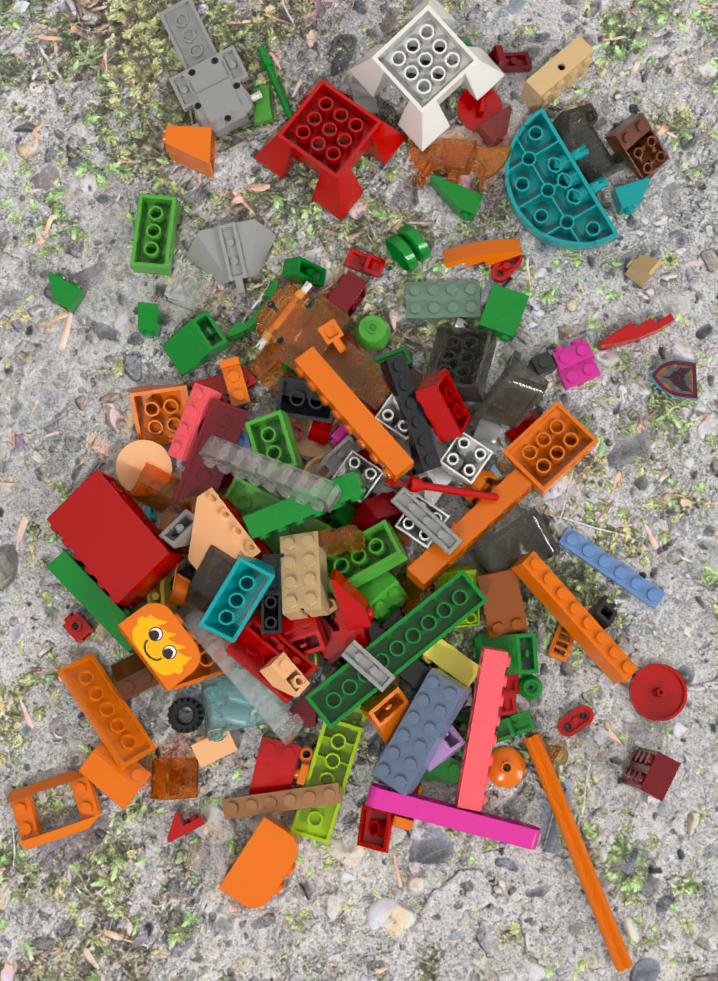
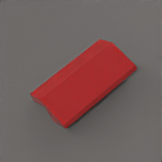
M257 615L244 626L235 643H231L226 648V652L286 704L293 696L273 687L260 670L273 657L283 652L307 680L318 667L280 634H261V618Z

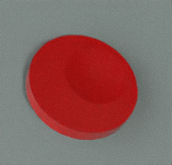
M649 664L640 668L632 677L629 685V697L634 709L643 717L654 721H666L677 716L684 708L687 701V686L681 674L671 666Z

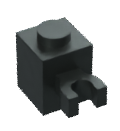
M547 350L531 358L528 366H523L518 371L520 373L523 371L528 372L529 376L524 377V382L529 381L533 375L537 381L553 373L557 366Z
M606 595L601 597L599 602L588 610L603 629L611 626L618 613L614 609L616 606L614 602L610 605L606 602L608 599Z

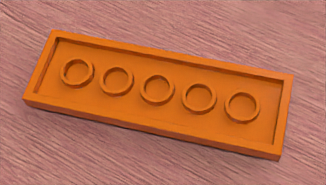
M93 653L58 669L57 674L121 770L156 750V746L127 703L123 700L121 694Z

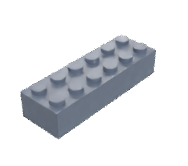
M439 668L430 669L372 774L403 796L413 794L471 689Z

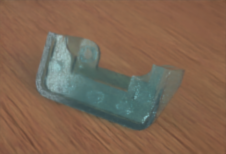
M250 672L208 678L201 682L206 731L209 741H222L227 736V731L253 726L267 725V728L273 732L288 729L285 702Z

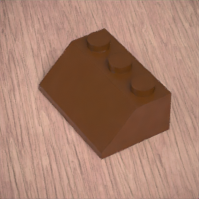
M137 653L111 665L115 684L124 701H129L160 685Z

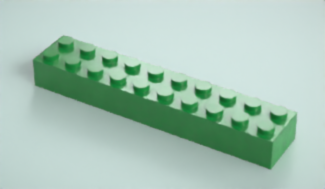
M462 569L364 649L394 676H397L484 605L488 599ZM347 661L305 695V698L326 725L332 729L379 689Z

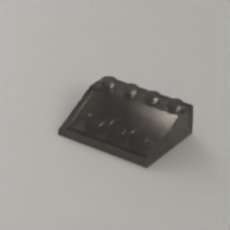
M438 327L423 379L428 374L447 368L462 400L466 402H481L496 348L494 330Z

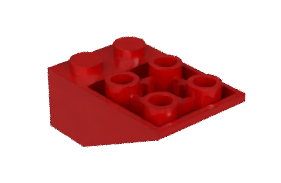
M283 615L282 634L280 635L303 655L320 651L328 646L329 641L319 616L311 617L308 615V618L290 620Z

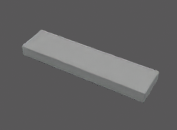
M405 487L391 499L390 502L447 555H450L463 541Z

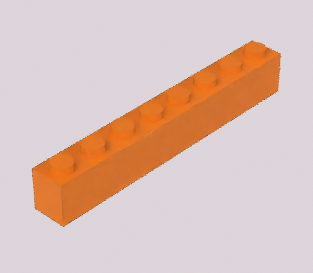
M313 346L294 360L296 374L300 378H305L309 389L312 392L316 391L322 404L324 406L328 405L332 409V415L338 421L341 420L345 424V430L357 438L356 441L363 450L366 448L370 453L371 460L375 464H380L383 468L382 472L388 479L392 478L395 482L413 468L414 461Z
M517 469L511 473H506L502 478V482L498 485H493L489 492L499 495L497 501L478 499L472 509H467L458 522L454 521L449 526L463 540L450 555H447L436 543L428 547V549L425 548L417 560L413 559L407 565V577L424 592L531 492L533 483Z
M535 551L523 555L511 569L613 684L627 682L638 667Z

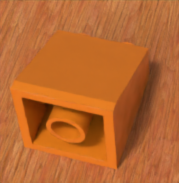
M166 126V133H163V144H166V152H169L171 160L205 176L214 178L215 140L212 128Z

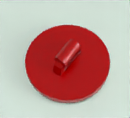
M492 89L478 101L468 90H465L458 100V117L462 124L472 131H488L501 118V100Z

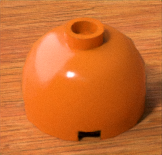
M482 468L472 485L462 483V488L489 492L493 485H498L495 481L496 479L499 480V477L488 469ZM464 496V498L473 506H475V503L479 499Z

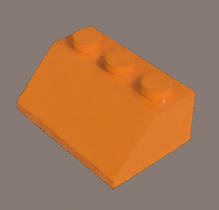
M102 741L78 770L79 773L123 810L152 776L138 762L121 770Z

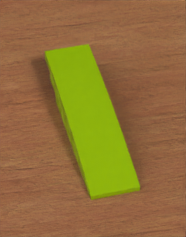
M372 696L332 729L323 722L304 787L339 782L343 798L366 720L365 715L359 708L369 701ZM341 803L297 809L291 831L296 835L329 845Z

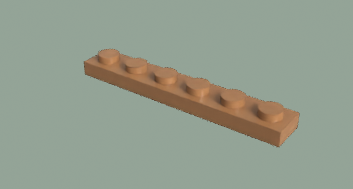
M339 782L222 799L225 820L342 803Z

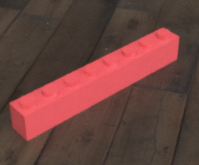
M482 646L455 798L457 808L481 811L482 805L485 806L486 793L484 791L485 786H488L490 781L488 768L493 764V754H491L492 746H495L497 741V735L494 733L496 726L498 727L500 723L498 710L499 707H502L504 695H501L502 687H506L507 675H505L506 667H509L511 660L510 655H508L505 649Z

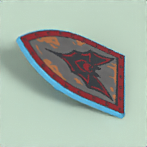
M668 361L656 367L649 376L660 390L670 396L698 399L695 362Z

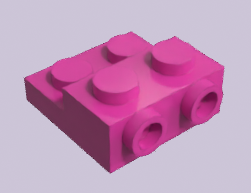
M578 338L570 342L571 346L564 348L562 345L553 350L554 353H552L551 357L557 366L555 370L565 391L601 375L593 359L594 354L587 339L581 341Z

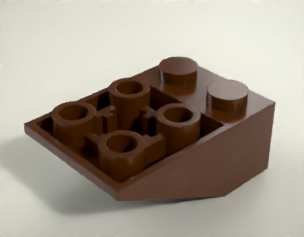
M643 113L630 115L605 137L613 152L640 180L650 177L670 159Z

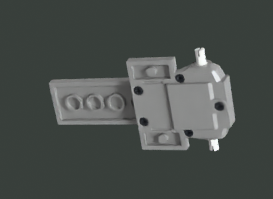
M182 0L159 12L158 14L185 69L169 78V81L184 112L194 108L198 123L192 126L211 127L213 136L219 138L250 122L249 118L255 112L253 102L263 98L260 90L250 95L241 85V83L250 78L234 45L217 53L192 0Z

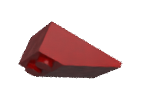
M263 735L249 794L291 789L302 744Z

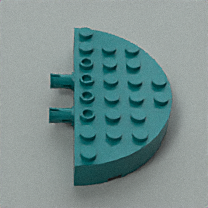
M542 107L524 122L523 126L514 136L507 154L504 175L505 191L514 216L535 238L560 249L590 250L617 240L619 233L594 194L608 186L607 180L604 181L605 177L602 175L588 184L576 164V161L589 155L588 149H585V144H582L580 147L569 152Z

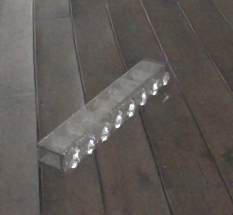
M213 435L209 437L199 452V455L204 460L203 463L209 468L216 467L224 474L231 473L237 479H246L254 486L261 485L269 492H279L281 496L287 499L290 497L294 498L302 505L309 504L319 512L324 510L331 513L343 493L334 481Z
M199 606L183 619L184 623L182 624L194 634L195 640L284 745L287 746L305 730L302 726L304 721L297 713L293 715L290 712L289 708L291 706L289 703L286 704L282 699L280 700L274 692L226 652V648L232 642L198 625L206 611Z

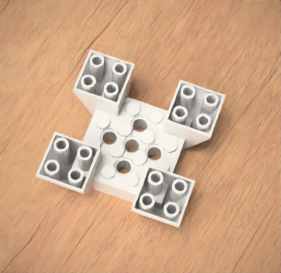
M423 0L403 19L407 25L387 44L375 45L349 70L373 98L390 83L407 101L408 104L398 126L422 152L450 127L439 105L462 84L478 101L505 76L504 72L481 47L466 46L449 28L456 20L437 0ZM412 46L418 48L416 51L408 50ZM438 47L444 48L442 52H437L435 49ZM424 60L430 61L428 65L421 64ZM410 73L416 74V77L412 79L407 76ZM436 74L443 75L441 79L434 78Z
M392 393L375 418L411 457L405 422ZM463 432L462 436L455 438L448 450L434 441L441 467L418 475L414 465L412 470L415 472L414 476L422 480H429L430 483L448 486L451 481L472 485L493 454V451ZM351 450L332 477L334 479L359 469L367 488L364 497L357 500L359 503L372 495L376 497L383 492L394 491L396 494L398 493L395 489L383 485L386 476L380 468ZM404 474L398 480L405 482L408 476ZM428 490L418 491L417 493L411 492L445 524L450 516L435 506L443 493ZM404 514L395 525L397 529L427 549L432 543V540Z

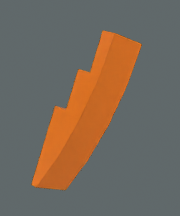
M519 239L478 241L443 250L446 268L465 263L466 267L481 262H485L486 266L522 255Z

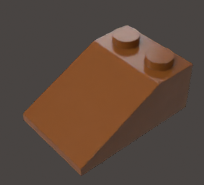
M509 568L476 575L478 588L488 599L481 606L484 627L489 638L528 630L517 574Z

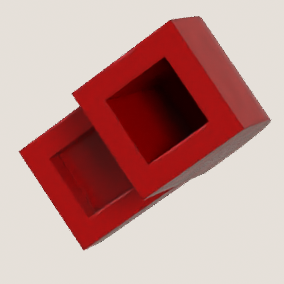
M340 607L335 611L334 621L339 626L332 631L335 640L344 647H348L353 640L357 641L362 647L368 646L371 642L369 628L347 631Z

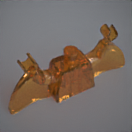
M441 138V143L431 144L422 152L410 139V156L416 168L421 172V175L413 177L412 182L416 184L420 179L421 181L418 186L423 187L426 185V176H429L436 169H442L445 174H448L447 180L457 184L459 175L468 176L472 171L478 175V179L481 181L479 189L483 192L482 186L487 183L490 190L491 184L486 179L495 175L504 166L512 152V147L505 145L487 148L477 145L475 140Z

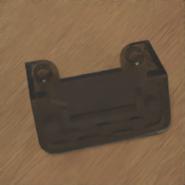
M591 103L563 111L552 122L569 152L580 147L582 144H585V149H588L589 155L576 161L588 184L602 175L606 179L629 164V161L622 152H615L610 155L595 132L593 126L597 122L598 115Z
M533 507L477 545L468 554L480 572L485 574L509 569L523 555L535 551L541 559L544 557L549 559L558 553L556 549L559 547L539 512Z

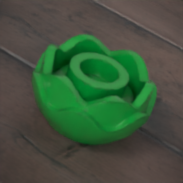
M526 675L518 683L520 695L528 700H534L542 693V682L534 675Z

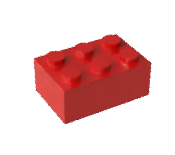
M447 368L426 375L415 393L417 401L421 403L426 418L430 420L433 426L434 434L438 436L441 442L462 436L471 420V416Z

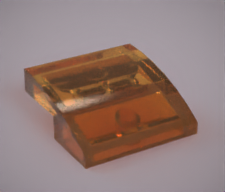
M272 341L247 369L277 396L281 376L295 377L296 374L281 369L287 353Z

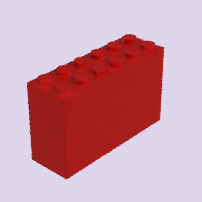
M97 469L47 518L51 524L50 528L63 538L61 540L62 543L74 551L73 556L85 564V570L91 576H95L98 580V586L110 594L108 596L109 599L116 605L121 604L125 607L135 608L176 567L177 562L179 564L184 559L176 548H172L159 538L162 532L117 480Z

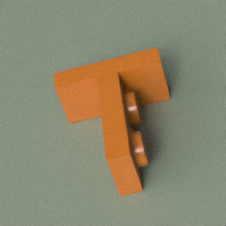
M238 356L219 361L231 404L237 407L251 403Z

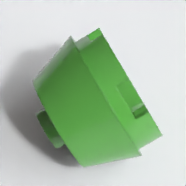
M378 315L364 316L354 327L355 341L361 348L368 351L382 349L387 345L391 337V329L388 322Z

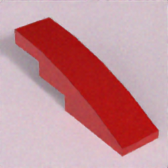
M670 313L657 323L652 318H649L637 327L630 322L601 341L597 348L599 350L609 349L637 342L671 325L675 319Z

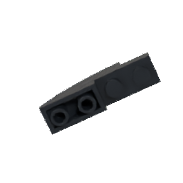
M262 554V561L274 567L275 577L261 599V634H282L281 557L283 555Z

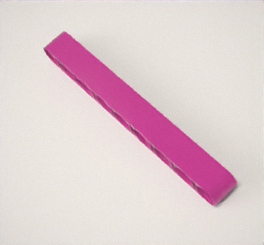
M377 783L370 784L365 802L367 806L531 850L536 849L541 831L540 828L531 824L482 811L457 808L456 804L415 793L403 796L392 787Z

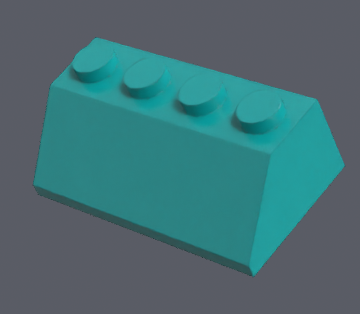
M239 555L198 625L235 643L275 577L274 567L257 558Z

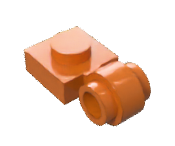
M305 746L300 749L299 758L303 762L301 768L297 767L294 779H297V784L305 785L310 763L314 755V750L311 747ZM304 751L310 752L309 758L303 757Z

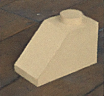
M639 255L636 260L632 258L627 264L628 270L625 275L643 288L662 264V261Z

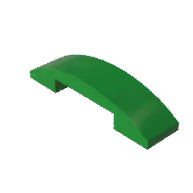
M275 279L264 291L263 294L266 301L244 325L238 320L226 333L227 339L230 342L248 335L264 322L272 311L268 307V303L271 301L276 303L278 298L279 281Z

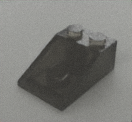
M211 545L189 584L185 601L205 613L236 559Z

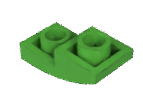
M269 84L252 89V94L260 90L263 98L253 102L257 126L274 121V106L271 103V88Z

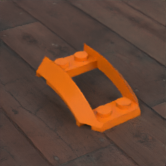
M75 770L10 791L7 803L11 802L22 840L18 843L26 850L89 829L102 814L94 784ZM70 782L81 821L43 833L32 794Z

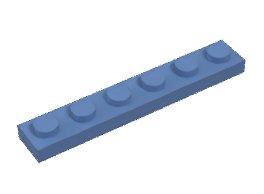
M570 527L566 529L557 542L652 609L657 607L665 595L664 591Z

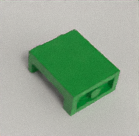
M493 284L477 330L486 336H496L500 341L512 342L529 296Z

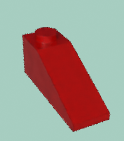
M337 569L332 570L330 581L347 631L371 627L372 618H375L373 607L369 606L367 598Z

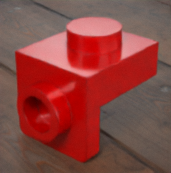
M335 418L333 423L313 421L308 440L325 445Z

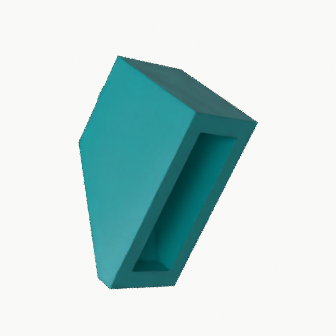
M649 177L614 188L611 198L618 215H629L635 212L650 183Z

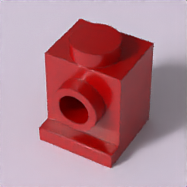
M72 612L64 619L66 623L63 627L77 643L85 641L96 630L81 613L76 612L74 614ZM76 622L79 624V628L77 630L73 628V625Z

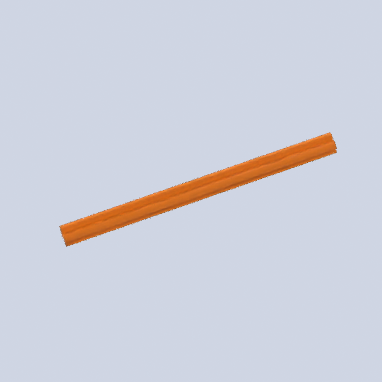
M535 733L525 737V744L614 966L618 972L631 968L633 963L540 733Z

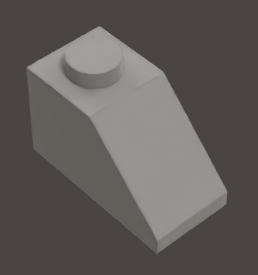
M185 509L159 535V538L172 548L190 545L194 514Z

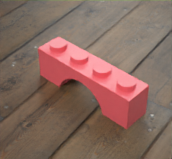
M194 383L167 455L185 462L188 461L198 436L199 426L207 414L213 398L220 400L222 393Z

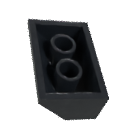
M281 376L276 411L282 410L288 413V417L333 423L332 409L328 405L324 406L318 393L316 391L312 392L309 389L305 379Z

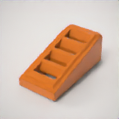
M558 623L546 655L566 663L574 639L568 632L561 630L562 625ZM559 634H563L569 637V639L565 640L559 637ZM557 640L566 644V647L556 644ZM554 648L564 651L563 654L555 652Z

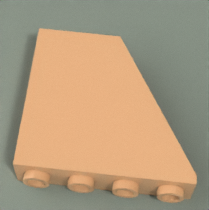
M211 487L197 497L188 560L210 589L213 590L225 580L239 555L254 558L261 551Z

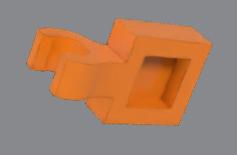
M334 317L317 327L327 345L333 342L339 353L346 350L345 344L340 339L344 333Z

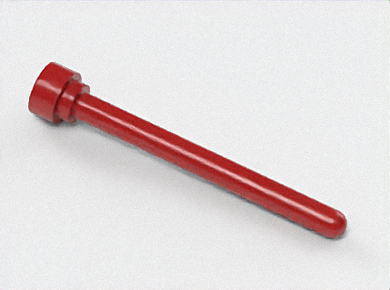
M410 476L407 488L410 492L417 493L418 491L428 490L491 501L499 499V495L496 493L423 482L422 479L416 476Z

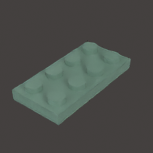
M480 281L405 282L406 320H452L458 317L462 319H480Z

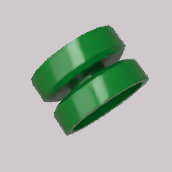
M406 223L397 230V235L391 234L384 241L392 258L403 270L409 273L418 267V261L424 262L431 256V251L424 238L414 227Z

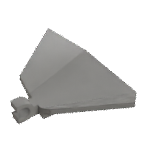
M255 219L218 225L214 228L198 231L186 256L220 285L235 281L238 295L246 294L243 279L258 277L276 235Z

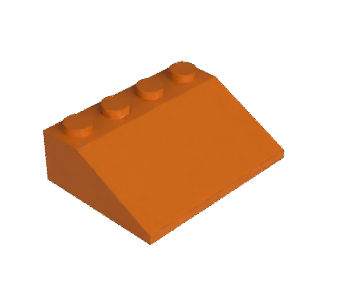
M556 401L502 453L515 469L533 483L532 488L543 497L596 447L599 440L566 408Z

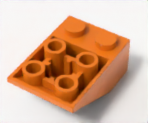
M390 683L383 692L379 691L359 709L387 746L411 704L400 688Z

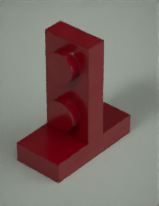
M495 45L488 55L504 73L529 72L532 69L528 52L504 53L502 45Z

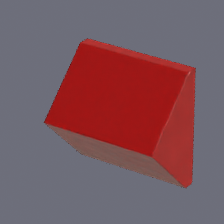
M362 804L357 845L388 853L393 813Z

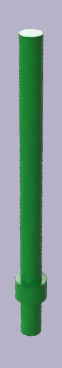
M259 46L257 50L262 59L261 64L269 75L289 121L293 116V112L273 69L274 64L271 58L268 57L264 46Z

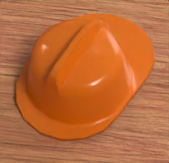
M178 562L173 589L166 607L169 604L187 606L193 594V585L190 580L177 573Z

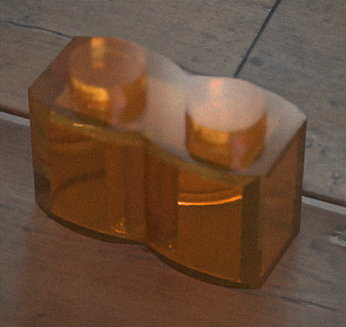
M344 525L338 529L326 528L318 532L319 547L327 554L338 555L345 551L356 552L365 548V536L357 526Z

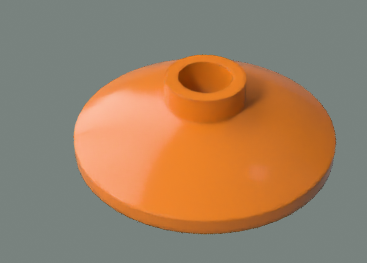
M510 747L495 749L491 753L493 754V764L488 768L490 780L501 787H512L522 780L526 768L522 755ZM505 764L510 765L509 771L503 770Z

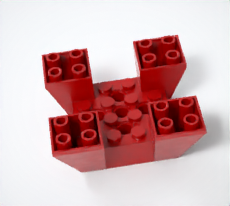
M319 75L298 101L300 105L298 110L288 122L272 133L255 154L254 159L282 179L298 160L319 174L312 201L342 221L363 194V190L352 171L353 167L365 152L386 165L406 140L407 136L379 116L358 105L346 93Z

